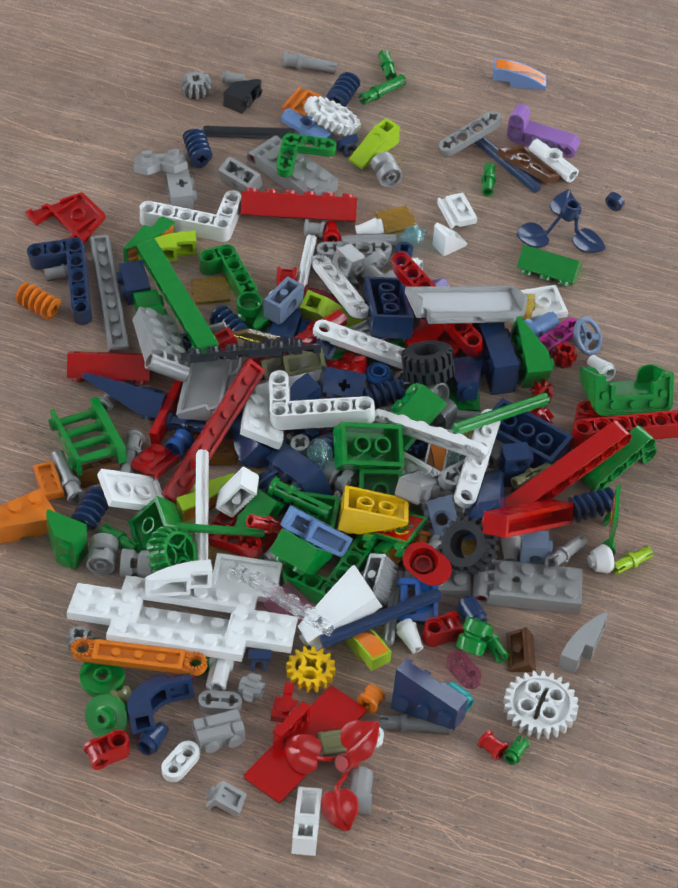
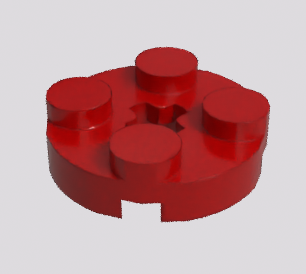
M352 351L344 353L342 358L326 362L328 367L364 373L366 367H368L366 357L355 355Z

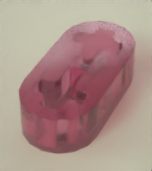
M459 650L450 652L446 663L448 670L465 688H477L481 682V671L464 652ZM467 674H468L469 677H473V676H474L475 679H474V680H473L472 678H468V679H467Z

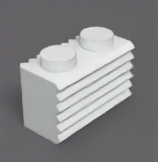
M242 467L218 491L217 510L230 517L237 515V512L242 510L244 505H247L249 500L254 498V495H257L259 475Z

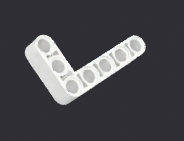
M237 191L226 192L217 214L153 201H144L139 207L140 223L143 226L152 227L163 216L175 222V233L196 230V237L226 242L231 238L241 213V194Z
M278 370L271 373L269 377L270 416L274 429L292 430L335 427L341 422L372 423L375 420L374 401L370 397L290 401L288 374L285 371Z

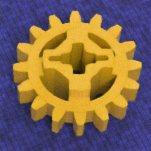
M303 646L302 652L296 649L295 655H289V662H286V677L291 678L290 682L298 684L297 690L305 687L306 692L309 693L310 688H314L315 692H318L320 686L326 689L327 683L333 682L336 669L335 660H331L330 653L324 655V649L321 648L319 651H316L315 646H312L311 650Z

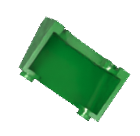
M657 364L642 365L637 370L636 381L607 382L606 375L599 374L593 367H579V381L593 410L600 416L670 411L673 406L674 373Z

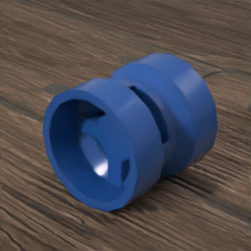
M178 429L174 433L173 438L167 441L165 448L171 450L175 456L179 454L181 458L185 454L186 449L190 448L194 443L193 436L184 429Z

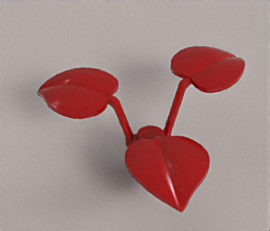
M356 720L347 723L341 731L340 741L342 746L348 750L338 756H320L322 743L315 736L309 734L293 736L285 743V751L289 763L297 772L302 774L313 772L318 766V760L334 761L336 768L343 772L342 777L334 787V791L324 793L321 799L323 815L338 829L344 831L351 830L359 810L357 796L351 790L346 788L339 790V787L346 777L350 776V771L358 768L360 761L367 760L373 754L379 737L378 721Z

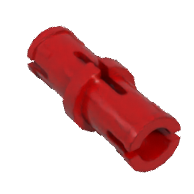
M251 514L248 515L246 520L248 528L264 530V533L267 534L271 532L279 534L282 528L285 529L280 525L281 521L275 520L272 516L262 517Z

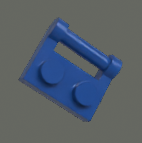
M404 577L397 579L399 603L408 600V587H414V597L434 588L438 589V585H427L417 578ZM438 602L416 610L415 614H406L397 618V623L405 619H412L413 622L425 624L428 619L438 617Z

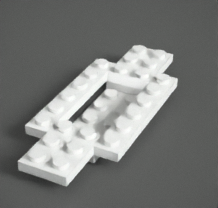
M126 575L122 589L77 583L67 610V619L109 625L106 640L182 649L188 652L195 651L196 653L198 651L207 657L242 662L247 647L291 653L298 624L297 616L255 610L258 595L213 588L191 589L190 595L145 597V578ZM143 600L231 613L230 620L144 607Z

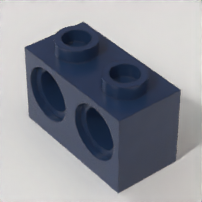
M527 442L502 444L498 469L503 470L504 487H511L512 477L525 473L526 469L531 468L530 463H533L534 458Z

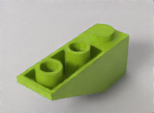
M388 118L379 122L368 133L348 161L362 170L371 164L373 157L381 152L389 151L399 143L400 126Z
M310 290L307 291L300 305L302 317L312 321L322 319L336 309H340L346 315L348 323L344 326L346 328L364 321L362 318L350 316L344 307L331 299Z

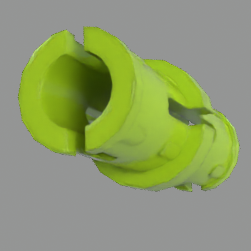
M646 545L635 552L630 551L626 553L624 557L614 561L612 572L618 575L627 569L637 568L640 563L653 558L654 555L650 554L653 553L652 549Z

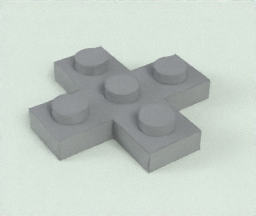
M170 149L164 154H155L150 150H146L134 156V172L144 175H150L158 171L176 174L188 169L187 153L179 152L178 149Z

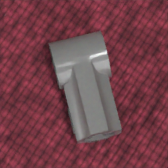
M368 767L353 769L351 791L358 798V814L370 815L373 771L369 770Z

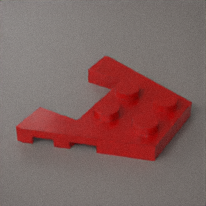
M83 192L59 199L60 202L52 205L48 203L41 205L42 208L34 211L32 209L25 211L26 216L36 226L54 216L72 234L69 238H80L83 244L106 219L105 213Z

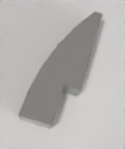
M602 613L593 618L572 636L561 653L558 668L575 674L582 657L589 660L592 659L606 626L607 613Z

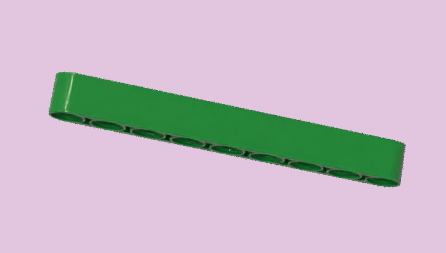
M151 238L137 244L136 249L141 260L193 347L207 350V346H219L214 334L156 239Z

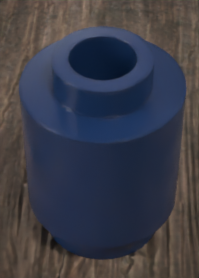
M465 596L458 602L457 611L464 621L466 616L488 621L486 612L474 596Z

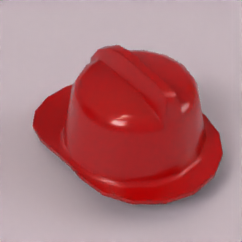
M425 542L412 543L403 553L405 568L421 582L437 586L449 579L452 571L450 561L431 545Z

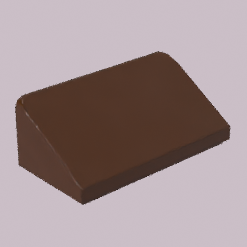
M111 456L81 465V476H78L75 469H73L75 476L81 482V487L87 488L100 484L97 474L101 469L120 471V465Z
M527 627L506 633L509 671H536L533 634Z

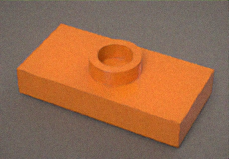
M54 461L32 465L38 487L47 500L64 497V490Z

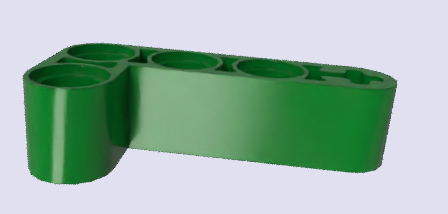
M224 244L205 249L200 253V272L208 276L222 272L236 299L244 292L258 293L256 284L232 245Z
M636 426L629 432L632 438L625 447L587 473L581 480L595 492L598 489L604 490L639 459L643 463L651 461L657 453L656 440L641 426Z

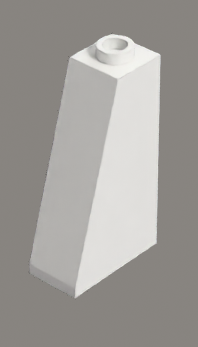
M355 565L341 577L298 625L302 633L299 635V638L306 647L309 645L311 648L315 646V650H319L323 647L320 642L321 635L369 616L382 607Z

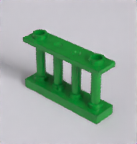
M98 397L90 399L91 407L88 408V411L63 418H58L54 409L50 410L51 419H48L49 427L58 436L68 455L70 468L75 469L78 476L82 475L81 464L110 455L115 457L119 464L127 462L125 444ZM90 418L95 420V423L67 431L63 427ZM90 432H102V435L72 443L70 438ZM98 444H108L107 448L80 456L76 452Z

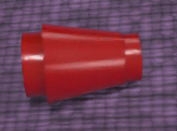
M332 220L327 221L322 241L340 242L341 234L336 222Z

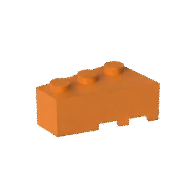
M40 488L0 505V544L20 541V538L29 536L40 538L41 534L48 533L46 511L47 509L56 511Z

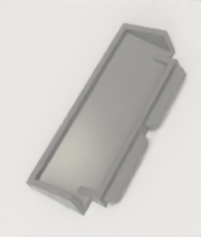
M514 286L405 288V294L416 318L426 317L429 324L515 322L516 317L525 316L528 296Z
M225 322L209 326L213 334L228 327ZM235 336L238 346L244 345V341L242 339L238 340L237 336ZM237 355L235 360L219 359L217 357V361L189 363V375L186 381L183 382L176 412L179 419L208 421L234 381L235 373L240 368L242 357Z

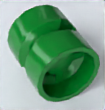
M248 291L240 294L237 298V316L249 329H253L254 321L263 309V299L258 293Z
M466 616L462 626L464 633L459 634L455 646L469 653L483 656L487 646L485 639L490 638L494 626L477 618Z

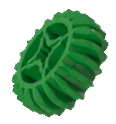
M168 524L157 528L155 532L151 533L152 538L148 540L150 546L146 548L149 551V555L146 558L150 559L149 566L153 567L152 574L170 566L197 561L196 553L198 550L195 549L196 542L192 541L193 534H188V529L182 528V525Z

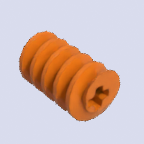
M28 281L24 282L16 293L15 299L17 304L29 309L45 320L54 317L61 306V299H55L54 295H49L47 291H43L39 287L37 288L35 284L29 285Z

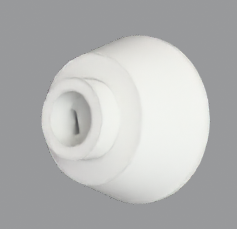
M601 544L593 549L587 557L589 567L593 568L595 572L608 574L614 568L613 553L610 547L605 544Z

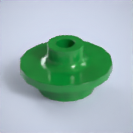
M100 694L93 697L87 704L85 721L89 730L95 736L101 737L114 730L125 731L129 722L128 711L125 704L118 697L112 694ZM102 715L105 716L106 722L103 720Z

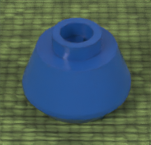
M373 363L365 371L368 384L372 383L374 386L377 382L384 384V381L390 382L393 376L392 370L383 363Z

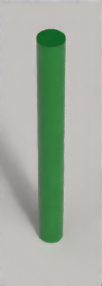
M176 522V525H182V528L188 529V532L264 537V530L255 528Z

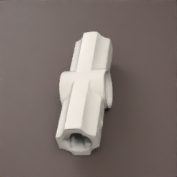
M539 139L534 140L529 146L528 150L558 172L561 178L569 183L574 181L579 170L562 158L563 153L561 150L550 148Z

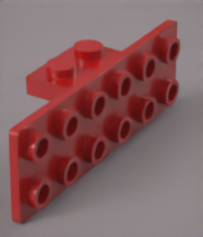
M330 685L311 706L302 702L297 708L293 707L287 718L274 727L272 732L273 745L244 774V779L280 804L309 774L299 773L292 768L285 751V743L296 735L309 734L316 737L318 732L341 730L347 723L360 720L366 713V708Z

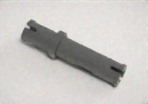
M380 714L379 727L381 729L400 730V733L416 731L449 735L450 732L448 728L420 718L407 717L406 714H401V716Z

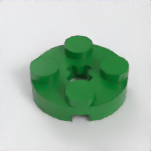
M85 662L80 668V687L91 697L100 694H110L111 690H122L125 685L124 667ZM104 674L107 675V679H104V680L98 679V675H100V676H103Z

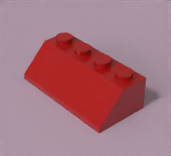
M70 351L67 353V378H72V382H84L82 376L85 372L115 379L114 381L116 382L134 380L133 384H146V381L151 379V370L145 368L142 353Z

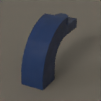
M308 372L296 380L290 387V401L315 400L321 397L319 384ZM315 428L289 430L293 437L299 434L307 436L310 445L314 439L320 436Z
M190 673L172 678H167L166 674H161L143 682L132 692L128 699L127 707L133 734L156 729L154 713L163 705L194 697Z

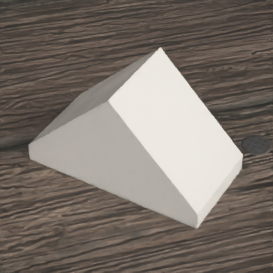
M439 223L434 225L432 245L443 256L455 252L468 244L457 232Z

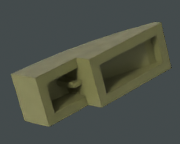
M322 347L321 353L302 351V354L299 355L284 354L259 360L261 367L266 370L263 375V380L265 381L269 380L271 373L278 370L285 371L288 376L319 370L322 366H326Z

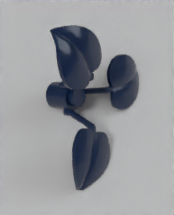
M570 189L561 192L552 199L550 209L559 216L546 231L539 224L529 222L523 224L517 232V237L524 244L534 248H541L549 243L547 234L550 233L561 218L567 222L574 220L576 235L573 236L572 242L578 250L586 253H596L606 249L603 241L594 231L588 228L578 230L581 207L580 203L573 197Z

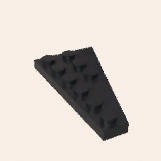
M280 337V340L274 341V339H263L262 343L245 341L244 345L238 346V343L225 344V348H219L218 345L207 346V350L188 348V352L181 353V361L188 363L217 361V357L219 359L235 360L237 355L238 357L248 358L282 356L283 353L299 355L302 354V351L321 353V344L302 342V338L292 339V337Z

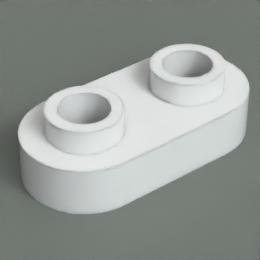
M193 741L181 742L163 761L161 766L163 778L169 782H178L183 779L199 760V746Z

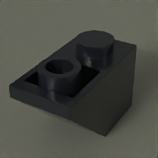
M252 79L233 82L223 92V106L242 114L247 108L251 107L257 98H260L262 94V80Z

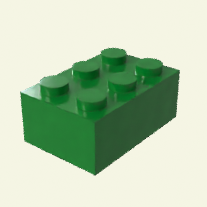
M341 422L333 428L335 470H399L404 467L402 425Z

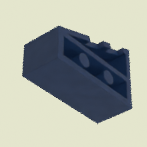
M282 443L279 450L275 449L265 457L269 464L268 470H278L275 477H282L283 483L290 486L295 485L297 490L302 492L334 495L321 468L287 443Z
M407 657L396 669L391 709L455 730L465 718L468 698L445 682L440 683L431 677V673L426 669L422 671L412 664L413 660Z

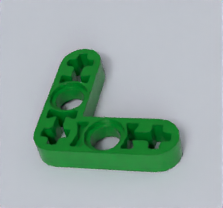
M293 133L284 135L277 160L276 173L281 177L291 176L294 171L297 153L323 157L334 156L336 153V142L328 138ZM305 144H313L314 146L307 147ZM284 154H291L293 156L286 157Z

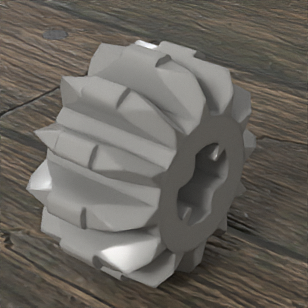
M195 70L193 73L188 72L187 75H183L181 89L184 96L198 100V98L204 99L205 96L210 94L212 82L208 74H204L203 71L196 72Z

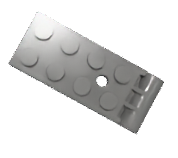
M273 136L246 154L250 165L258 168L286 190H295L296 194L304 195V191L315 192V195L323 196V192L333 193L337 190L338 178L302 153H297L293 174L289 177L279 176L276 173L282 139L278 136ZM284 154L286 157L293 156L291 154Z
M139 307L132 320L145 361V368L185 382L189 375V363L181 361V353L186 351L175 319L169 315L158 314L151 308Z
M492 559L493 565L491 567L486 566V571H478V574L473 575L472 596L477 599L480 605L580 614L582 606V569L558 566L556 569H549L552 565L547 567L543 564Z

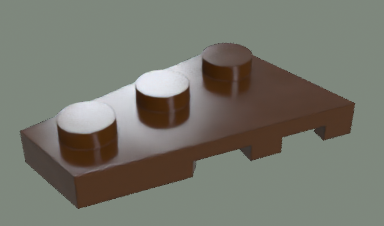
M523 145L501 148L497 153L499 157L538 178L543 183L558 182L561 177L558 172Z

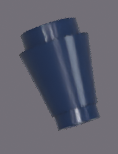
M158 722L155 725L156 729L146 731L138 737L137 747L143 754L151 755L158 751L169 731L165 723Z

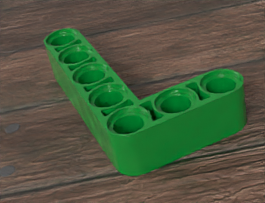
M364 534L358 535L328 578L318 573L314 575L305 573L302 576L292 570L294 566L287 564L283 568V588L317 605L353 565L356 566L359 572L364 571L369 554H375L374 547L383 540L377 538L374 547L370 550L363 548L365 541H363Z

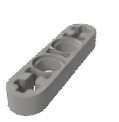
M489 111L441 140L439 143L440 154L444 157L453 156L499 128L502 124L500 113ZM475 127L483 128L479 132L473 131ZM461 136H466V137H468V138H467L466 140H464V141H459V140H458V138L461 137Z
M387 241L321 242L317 245L316 255L327 256L332 261L335 254L334 250L351 244L358 251L360 249H367L368 252H361L365 257L376 251H382L390 258L392 245Z

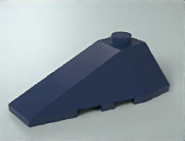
M89 372L83 373L82 376L131 410L143 415V419L154 421L169 393L143 385L135 387L131 382H116L113 378Z
M242 408L231 425L234 447L239 456L238 460L244 466L249 465L255 469L269 466L265 457L273 452L275 448L240 435Z
M502 469L485 472L477 500L472 507L467 508L465 513L467 517L482 520L484 511L505 508ZM470 533L464 538V540L476 537L473 533Z

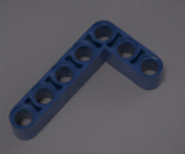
M68 238L30 245L27 248V255L33 269L40 270L62 266V263L64 265L67 264L71 308L75 322L79 325L90 323L92 320L87 256L83 241L80 238Z

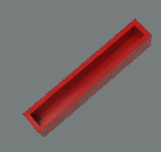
M246 188V191H242L241 215L356 222L357 198L353 197L354 194L343 193L342 197L334 196V193L323 192V196L315 195V192L304 191L303 195L296 194L295 190H285V193H277L276 189H266L265 192H258V188Z
M548 499L484 511L482 519L483 534L508 538L570 525L573 521L574 503Z

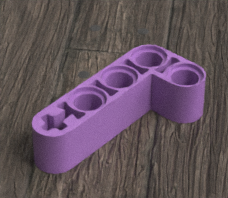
M518 104L514 108L509 118L507 137L511 141L530 146L534 140L539 139L548 147L561 150L563 157L572 158L581 143L577 135L529 121L530 109L524 104Z

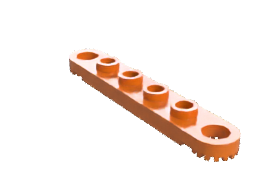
M87 638L76 639L71 644L72 657L80 662L184 675L190 673L192 676L201 675L207 669V659L203 653L198 651L196 653L195 651L188 652L182 649L101 639L91 640ZM82 646L88 647L87 652L84 654L78 653L77 649ZM194 660L201 662L200 666L195 668L191 667V665L189 666V664Z

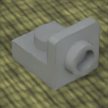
M222 780L218 785L212 786L206 795L208 802L205 808L211 810L214 806H217L236 817L240 814L247 793Z

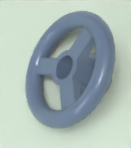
M584 316L579 318L574 325L573 341L582 353L589 356L595 355L602 346L600 327L590 317ZM586 323L593 327L595 333L588 330ZM596 340L595 347L589 350V342Z

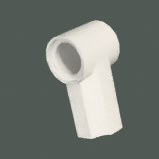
M210 657V670L206 689L226 691L229 673L233 670L234 666L233 660Z

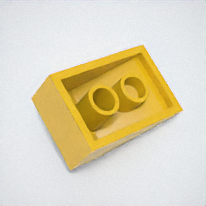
M345 485L339 507L338 530L348 534L360 535L407 526L409 501L397 496Z

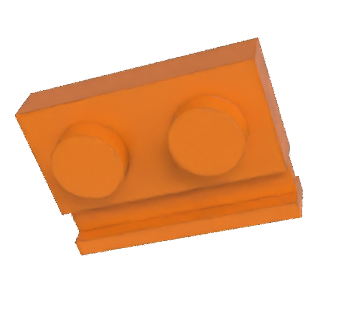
M299 86L282 106V113L289 108L302 116L308 115L304 109L307 99L310 96L322 97L323 95L308 89L302 90V87Z

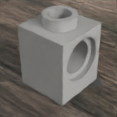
M347 244L336 249L331 264L343 275L350 277L359 274L363 270L366 257L354 246Z

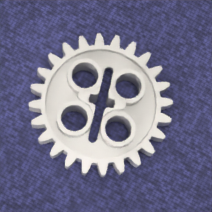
M310 96L304 105L305 112L308 113L307 116L312 117L313 121H316L318 125L324 126L325 129L329 128L331 132L336 131L339 135L342 133L344 136L357 134L361 127L360 119H357V116L352 114V111H349L347 107L341 106L340 103L336 104L334 100L329 101L326 97L323 99L321 96Z
M533 671L531 677L524 673L523 679L517 676L515 683L510 682L509 689H506L503 701L505 705L504 712L507 713L506 719L513 720L512 727L519 725L520 733L527 730L528 737L532 733H536L537 739L540 738L541 734H544L546 739H549L550 733L558 737L559 730L566 733L567 727L571 728L573 721L576 720L579 705H577L578 697H574L575 690H568L570 684H562V677L555 680L554 673H551L549 677H546L545 671H542L541 676H538ZM544 690H548L545 697V702H543L541 706L538 719L534 720L533 718L535 717L537 708L540 705Z

